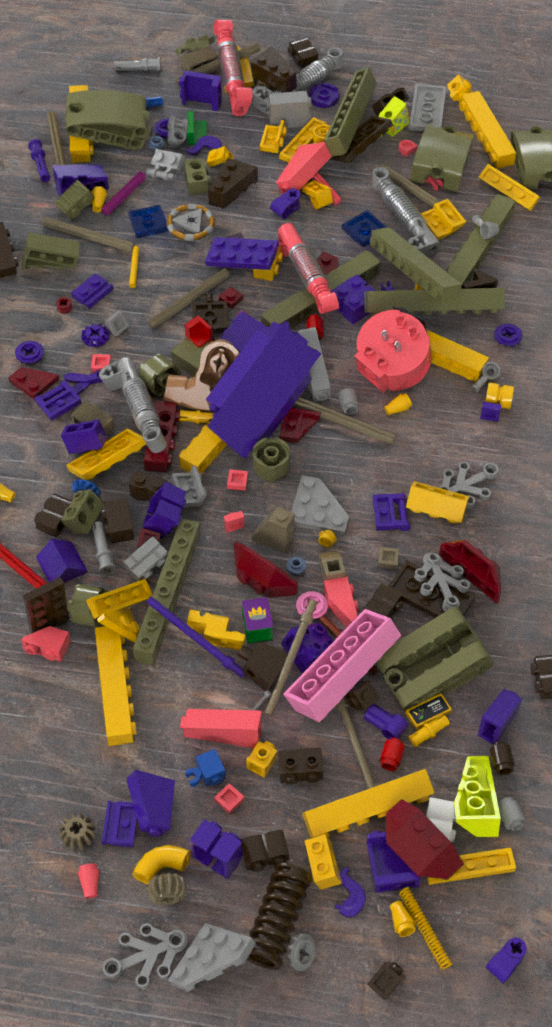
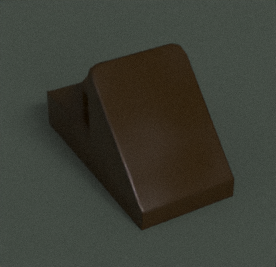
M474 270L473 281L463 283L462 289L497 288L498 280L495 277Z

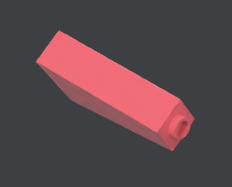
M325 142L299 146L276 181L282 195L289 189L300 190L332 157Z
M187 709L186 716L181 718L180 729H183L184 737L255 748L258 741H260L262 732V711Z

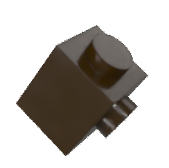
M358 681L346 694L348 702L354 710H366L380 699L370 681Z

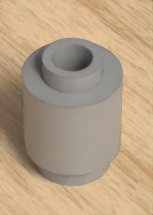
M350 388L340 391L338 398L345 415L352 416L358 413L359 402L356 391Z
M512 797L500 800L498 802L499 813L505 828L512 831H518L523 828L526 819L518 802Z

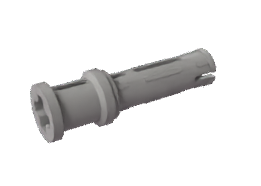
M157 57V59L144 58L143 60L114 61V70L161 71V59Z
M98 521L93 524L92 530L97 547L96 560L100 565L99 574L110 576L116 572V566L112 561L113 553L108 547L104 523Z

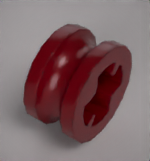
M61 297L56 301L58 312L67 314L72 310L70 298Z

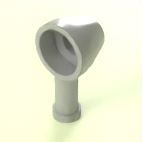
M479 215L473 216L472 222L480 227V232L484 239L492 238L499 233L497 223L484 222Z
M495 362L486 363L482 369L483 375L471 386L472 389L479 392L480 388L488 380L498 378L500 375L499 365ZM492 371L493 375L490 376L487 374V372Z

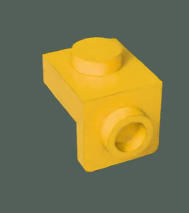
M223 146L211 150L206 163L209 167L225 163L227 158L233 159V155Z

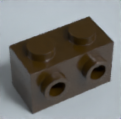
M321 747L278 751L281 783L292 785L302 781L315 783L323 780L324 770Z

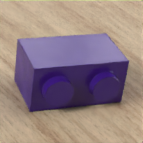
M100 419L67 425L61 434L69 454L99 450L103 448L107 440Z

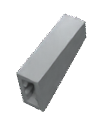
M316 327L298 330V333L308 341L307 345L321 353L309 370L312 380L307 386L312 402L330 399L331 387Z

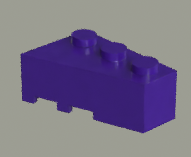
M101 164L52 165L56 190L59 196L64 194L66 189H69L76 180L80 181L90 192L94 187H103L105 190L109 189L108 178Z

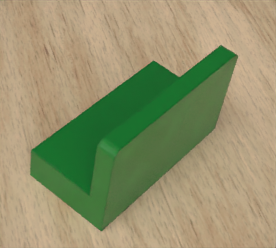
M187 111L188 145H195L198 139L202 136H207V121H194V112Z

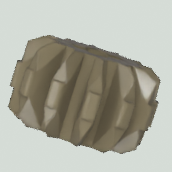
M72 813L70 820L67 818L63 819L64 824L59 825L61 833L58 836L60 840H63L62 843L65 848L70 846L71 850L74 851L79 846V849L83 851L84 844L91 845L90 839H95L96 835L93 831L96 828L95 824L91 823L92 821L89 816L84 818V815L80 813L78 817H75Z
M170 873L154 876L149 881L148 886L150 901L158 906L174 905V903L182 902L185 899L186 893L184 878L178 876V874Z

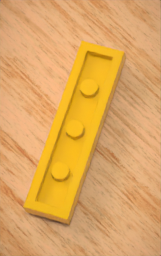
M313 117L279 153V159L289 163L299 146L313 143L314 128L327 123Z
M489 164L486 165L478 177L508 198L516 200V203L530 212L540 199L537 194Z
M143 579L91 597L86 602L93 618L96 619L104 613L124 609L146 601L153 594L147 580Z
M511 847L459 855L464 865L448 880L427 878L428 885L515 872L516 865Z

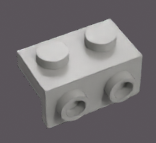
M192 466L191 471L188 473L172 474V485L186 491L184 498L186 499V504L184 508L201 507L203 500L206 498V489L202 486V476L198 472L197 467Z

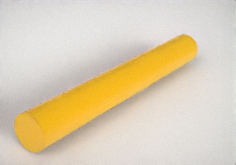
M134 246L132 251L130 288L136 287L140 249L138 246Z

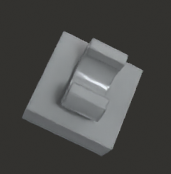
M117 311L105 321L107 328L113 336H118L129 327L121 311Z

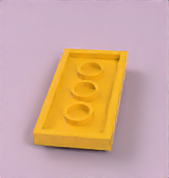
M127 428L107 440L103 448L96 451L90 450L66 466L69 472L82 480H91L96 474L108 470L111 465L123 461L131 453L141 450L146 443L143 436Z

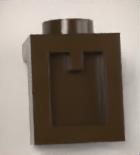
M384 962L367 985L383 1000H387L399 983L406 979V976L402 974L404 970L397 963Z

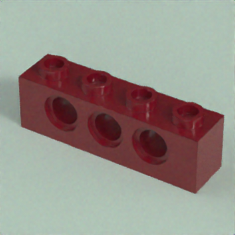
M155 401L154 407L159 417V426L167 441V446L163 451L153 453L146 445L144 467L145 471L167 473L168 466H172L173 455H171V451L175 450V440L173 439L178 434L176 422H180V411L177 409V403Z

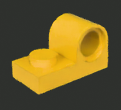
M314 180L301 188L303 193L310 196L311 203L316 210L333 202L330 187Z

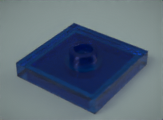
M160 205L128 211L136 238L169 231Z
M366 210L343 223L341 229L360 246L365 247L370 244L372 230L388 227Z

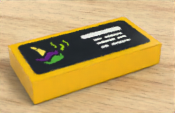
M441 693L406 710L405 714L415 730L422 728L424 723H430L440 714L446 716L452 713V708Z

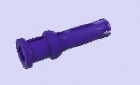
M33 139L28 143V148L32 152L31 158L36 163L40 180L48 182L51 177L44 159L45 151L42 149V142L38 139Z

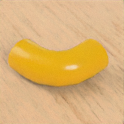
M172 845L155 847L143 855L134 868L132 875L138 881L149 884V881L163 868L169 867L184 872L189 864L191 851Z

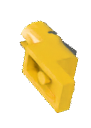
M190 609L187 625L199 634L204 633V638L213 646L240 650L242 645H246L245 634H241L238 631L229 632V618L221 616L219 611Z

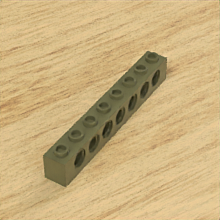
M181 518L152 596L172 613L201 536L200 522ZM150 605L133 647L135 662L154 666L170 621Z

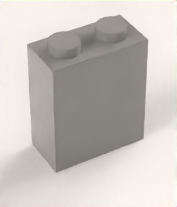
M307 91L269 94L270 125L280 126L281 120H284V126L287 128L304 127L308 120L311 119V111L309 110V107H311V97H308Z

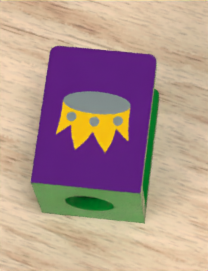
M268 597L243 600L242 616L247 643L272 641L273 622Z

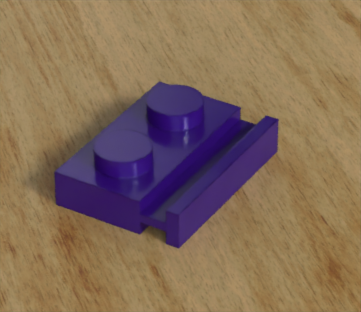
M94 273L73 290L71 296L81 304L87 305L90 309L114 289L112 284H108L105 279Z
M107 802L102 845L112 844V846L134 847L138 819L133 802Z

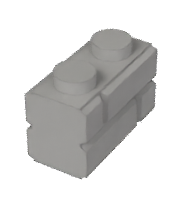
M152 536L123 562V566L137 581L142 579L148 580L153 575L152 571L157 566L158 568L164 566L168 552Z

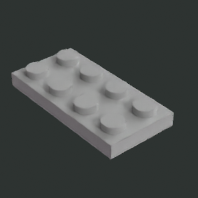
M415 83L409 130L424 132L427 124L442 126L446 86Z

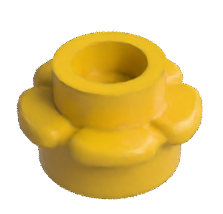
M330 530L319 533L318 542L323 547L330 548L337 541L335 534Z

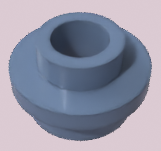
M160 136L150 138V149L156 151V149L161 150L164 148L165 143Z
M292 557L287 561L286 567L292 575L297 576L305 571L306 562L301 557Z

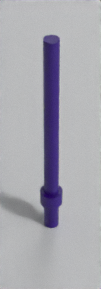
M152 596L146 601L147 604L222 662L221 665L227 670L231 669L241 678L245 675L242 672L243 668L237 665L231 656H226Z

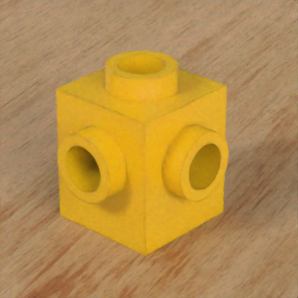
M459 74L447 84L450 91L449 95L454 101L461 102L463 94L473 92L471 83Z

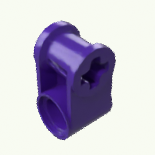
M289 189L283 195L273 200L270 210L280 218L286 219L300 208V191Z
M511 938L493 956L485 968L504 984L523 960L527 951L526 943L520 938ZM517 948L519 952L513 954L511 950Z

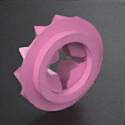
M309 591L300 595L296 602L298 614L302 615V613H305L310 599L318 602L312 615L313 620L316 618L320 619L326 614L328 602L321 593Z

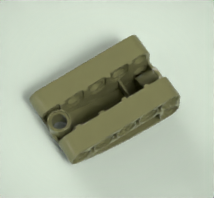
M87 90L69 93L66 96V114L64 117L66 132L70 136L139 150L143 147L148 134L149 111L146 109V98L138 94L111 90Z
M427 124L414 158L410 181L424 184L429 175L435 179L443 178V189L457 193L474 135L457 131L454 126L450 125L439 127Z
M534 126L530 130L511 131V144L516 151L515 165L519 184L530 191H536L540 180L552 182V129L543 130L539 126Z
M458 607L447 610L396 642L375 663L404 711L442 693V695L453 691L483 674L494 665L475 631L472 630ZM400 677L398 683L392 684L394 678Z

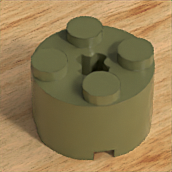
M160 353L151 357L146 362H142L139 366V377L145 382L146 388L154 395L164 397L168 376H181L180 369Z
M267 437L259 440L253 448L254 472L260 478L271 483L283 478L290 470V449L288 444L276 437L274 439H268Z
M76 584L73 598L69 600L67 605V611L71 612L72 623L90 627L102 626L97 618H93L86 600L108 592L107 589Z

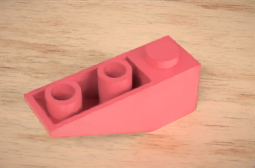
M347 577L325 580L323 591L328 602V608L348 627L358 617L357 612H359L357 600H353V584H349Z

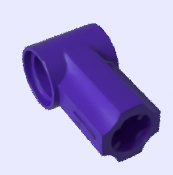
M375 703L367 709L364 715V720L381 730L386 739H398L408 727L407 721L398 714L392 715Z

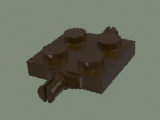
M207 292L206 301L192 303V317L200 316L212 327V342L215 340L214 333L224 332L228 329L227 301H214L213 293L210 292L209 297V292Z

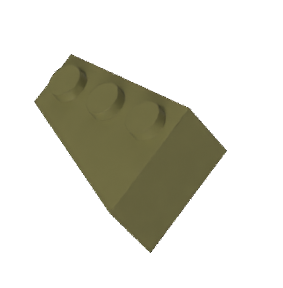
M28 232L22 254L21 270H27L28 267H37L39 270L43 269V267L52 266L54 269L75 268L79 257V242Z

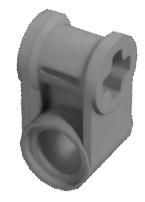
M171 115L168 122L167 140L171 148L177 149L187 137V119L181 120Z

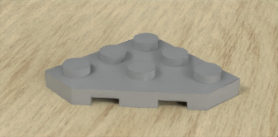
M302 475L291 512L295 513V526L318 531L330 530L334 534L345 536L349 521L348 514L320 478Z
M205 923L175 968L168 982L172 986L188 992L196 988V983L204 979L207 981L223 974V970L234 964L237 967L243 964L256 942L250 937Z

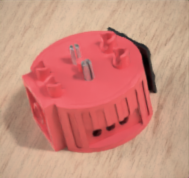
M393 306V310L383 311L367 320L357 337L358 353L354 357L358 372L382 393L387 389L390 391H401L418 384L428 373L432 360L426 319L419 314L409 313L402 307L397 308Z

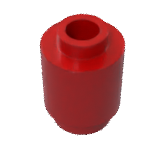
M316 314L309 316L306 321V329L316 327L318 339H322L324 336L323 319Z
M390 738L385 741L380 756V766L383 769L396 771L397 767L400 766L405 750V745L400 739Z

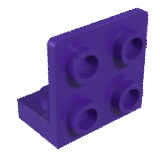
M320 623L308 625L294 660L295 665L302 674L334 642ZM299 626L292 627L281 642L282 647L287 653L290 651Z

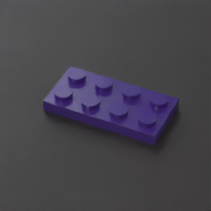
M215 237L205 259V264L212 267L270 270L280 246L279 241Z

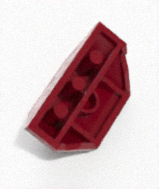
M465 539L442 543L439 556L452 567L455 565L462 566L464 568L463 576L497 604L501 596V576L498 564L494 560H490L479 548L474 547Z
M238 542L234 543L236 574L241 583L249 585L257 594L268 598L293 596L298 593V582L295 579L290 578L287 573L249 547Z
M401 799L386 813V844L418 877L448 880L464 865L452 842L420 809Z

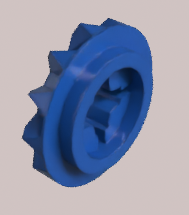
M75 480L71 485L74 493L91 489L100 498V489L90 481Z

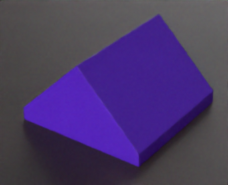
M51 539L36 556L48 582L61 577L65 583L88 573L71 541Z

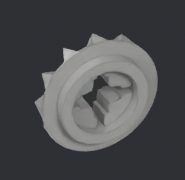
M299 933L297 937L292 938V945L288 946L290 952L287 954V957L290 958L289 965L293 967V970L305 971L314 960L316 945L311 935Z

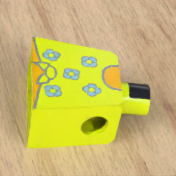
M395 96L378 116L391 119L393 125L386 132L390 136H395L410 123L407 104Z

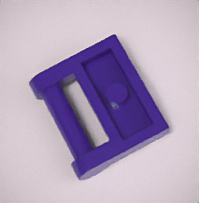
M66 380L60 382L59 386L42 396L34 397L36 404L50 421L82 403L80 397Z
M406 494L373 495L376 531L410 530L411 525L410 521H408L406 510ZM393 503L398 504L400 520H395Z

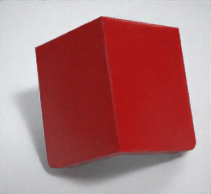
M196 316L185 324V336L200 348L213 339L212 327L200 316Z

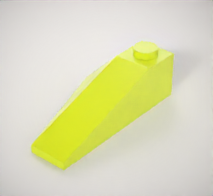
M467 756L458 793L454 801L456 823L475 837L499 836L501 818L489 756Z

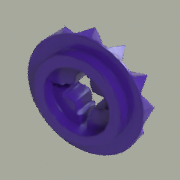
M162 119L155 124L154 131L156 135L168 139V130L165 129L168 127L169 119Z
M92 323L90 327L86 326L85 330H82L81 337L86 345L98 347L104 345L109 340L110 334L106 326H101L100 323L98 325Z
M513 324L499 325L494 332L495 340L498 341V344H504L505 347L507 345L511 347L515 344L519 345L523 336L521 329Z
M25 341L17 346L15 355L21 364L27 363L29 365L31 362L36 364L37 360L42 359L44 350L42 345L36 341Z

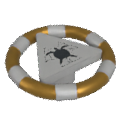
M186 204L175 208L169 214L166 224L169 232L176 238L185 241H196L205 238L213 231L215 218L209 209L201 205ZM192 211L187 214L176 217L181 212ZM202 213H204L209 220V225L200 233ZM173 224L184 228L186 234L178 232Z

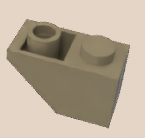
M337 551L317 554L323 581L345 577L346 572L342 557Z

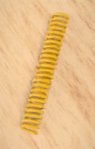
M405 887L400 891L399 896L403 899L402 902H404L408 912H410L409 914L416 922V927H419L418 930H420L422 937L426 940L425 942L428 943L427 946H429L433 956H435L434 958L437 959L436 962H438L440 969L450 967L453 964L450 962L451 959H448L449 956H446L447 953H444L445 950L441 946L442 943H439L440 940H437L438 937H435L436 934H433L434 931L430 927L431 924H428L429 921H426L427 918H424V912L421 911L422 909L418 902L414 899L415 896H412L413 893L409 890L410 887Z

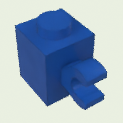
M216 749L196 756L197 768L185 771L186 778L190 776L196 777L194 780L189 781L190 787L197 786L201 778L206 787L219 785L226 779L225 768Z

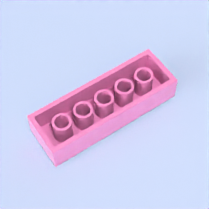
M364 609L283 695L296 712L320 722L369 669L381 659L382 655L395 644L401 636L400 632L391 618Z

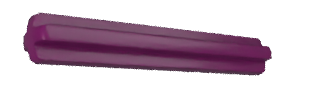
M139 171L101 208L102 214L108 216L146 179L145 173Z

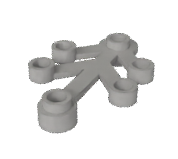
M462 461L458 466L459 474L456 485L450 488V482L454 479V471L451 469L443 471V483L438 488L456 493L464 492L478 495L481 500L487 501L491 497L490 489L477 488L472 485L484 479L492 480L496 478L498 466L494 463H487L483 467V472L465 480L470 464ZM469 495L468 501L472 503H468L467 508L471 509L475 506V498Z
M436 553L425 554L423 557L424 566L415 571L414 578L419 582H423L426 580L429 571H433L434 575L427 583L422 584L420 593L424 596H430L433 588L438 583L444 596L442 609L446 612L453 607L459 608L458 598L452 596L448 584L457 588L462 593L468 592L470 588L468 580L462 579L458 581L454 579L463 576L464 568L459 565L452 567L442 562V558ZM441 569L450 573L454 578L443 573Z
M149 923L142 924L140 927L142 938L149 939L154 937L163 941L156 945L134 938L130 933H122L119 936L120 946L122 948L132 947L141 950V952L120 961L115 958L107 959L103 964L104 975L109 979H116L123 970L145 961L141 973L135 979L136 986L144 990L150 985L149 976L158 955L167 951L163 964L157 968L158 977L161 980H167L171 976L170 968L176 953L183 951L188 943L187 936L183 931L176 929L167 933L153 928ZM145 928L151 929L149 934H144L143 930ZM128 937L130 941L122 943V939ZM174 939L181 941L178 945L172 943ZM111 967L117 968V971L113 974L109 973ZM162 969H167L168 973L166 975H161L160 971ZM141 978L147 980L144 985L138 983Z

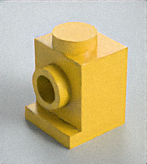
M258 741L252 753L246 759V769L265 778L277 759L275 746L268 741L264 743Z

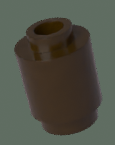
M502 741L494 743L490 748L494 770L497 771L498 775L512 773L515 763L510 745Z

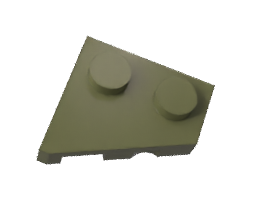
M206 34L199 36L198 39H194V37L185 40V43L175 49L176 54L181 55L186 50L194 51L210 46L215 42L214 36Z

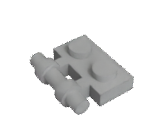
M156 149L151 161V165L155 168L147 169V175L156 179L163 178L165 181L176 180V174L173 173L174 171L180 172L185 156L175 152Z

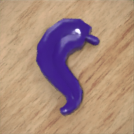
M202 136L197 140L192 149L187 148L186 152L190 155H196L204 147L213 150L221 148L222 144L214 136Z
M346 867L341 871L340 877L342 885L348 890L350 896L347 900L343 901L342 906L335 904V908L339 909V913L345 917H355L365 904V891L347 875L349 868Z

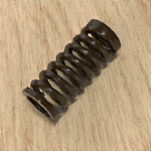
M286 862L275 864V872L270 877L271 883L266 888L267 894L262 898L263 905L258 909L259 916L254 920L255 927L250 930V938L256 942L255 945L266 951L254 947L246 960L269 970H280L283 961L277 955H285L287 953V948L282 944H288L291 941V937L287 933H292L295 930V925L292 922L299 919V914L296 911L303 908V903L300 900L307 897L306 890L311 886L313 880L312 875L308 871ZM258 934H262L267 938H262Z

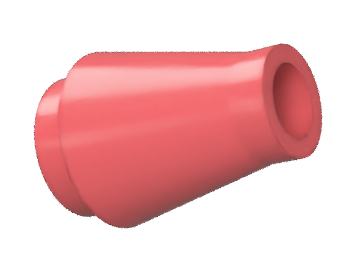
M97 864L79 866V872H77L84 892V898L86 899L98 897L97 890L100 870L97 869Z

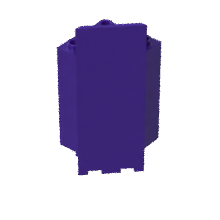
M273 321L265 333L257 329L206 398L209 405L208 408L213 412V419L207 427L243 458L248 456L259 440L267 437L268 439L312 380L309 370L321 355L318 350L308 346V341L298 332L291 331L290 324L286 321L282 325Z

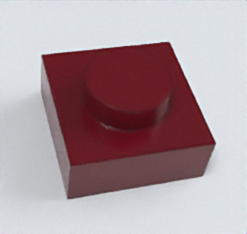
M231 286L219 295V301H227V306L231 309L243 300V294Z
M142 528L137 548H140L152 536L159 542L161 533Z

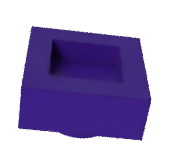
M483 402L480 419L498 422L501 405Z

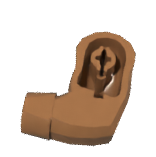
M218 339L210 342L201 352L200 365L195 377L168 376L163 400L177 403L180 407L184 406L192 410L211 412L206 398L240 354L239 351L227 340Z

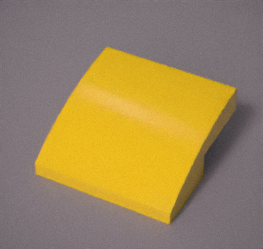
M449 199L434 204L433 209L421 213L427 222L428 228L438 241L451 235L466 224V220Z

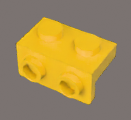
M281 120L280 126H265L260 143V151L279 153L280 147H283L284 144L283 136L286 137L287 133L284 120Z

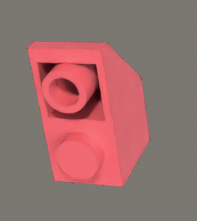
M51 626L24 636L21 640L23 649L28 654H37L44 656L50 661L57 660L60 662L71 642L68 631Z

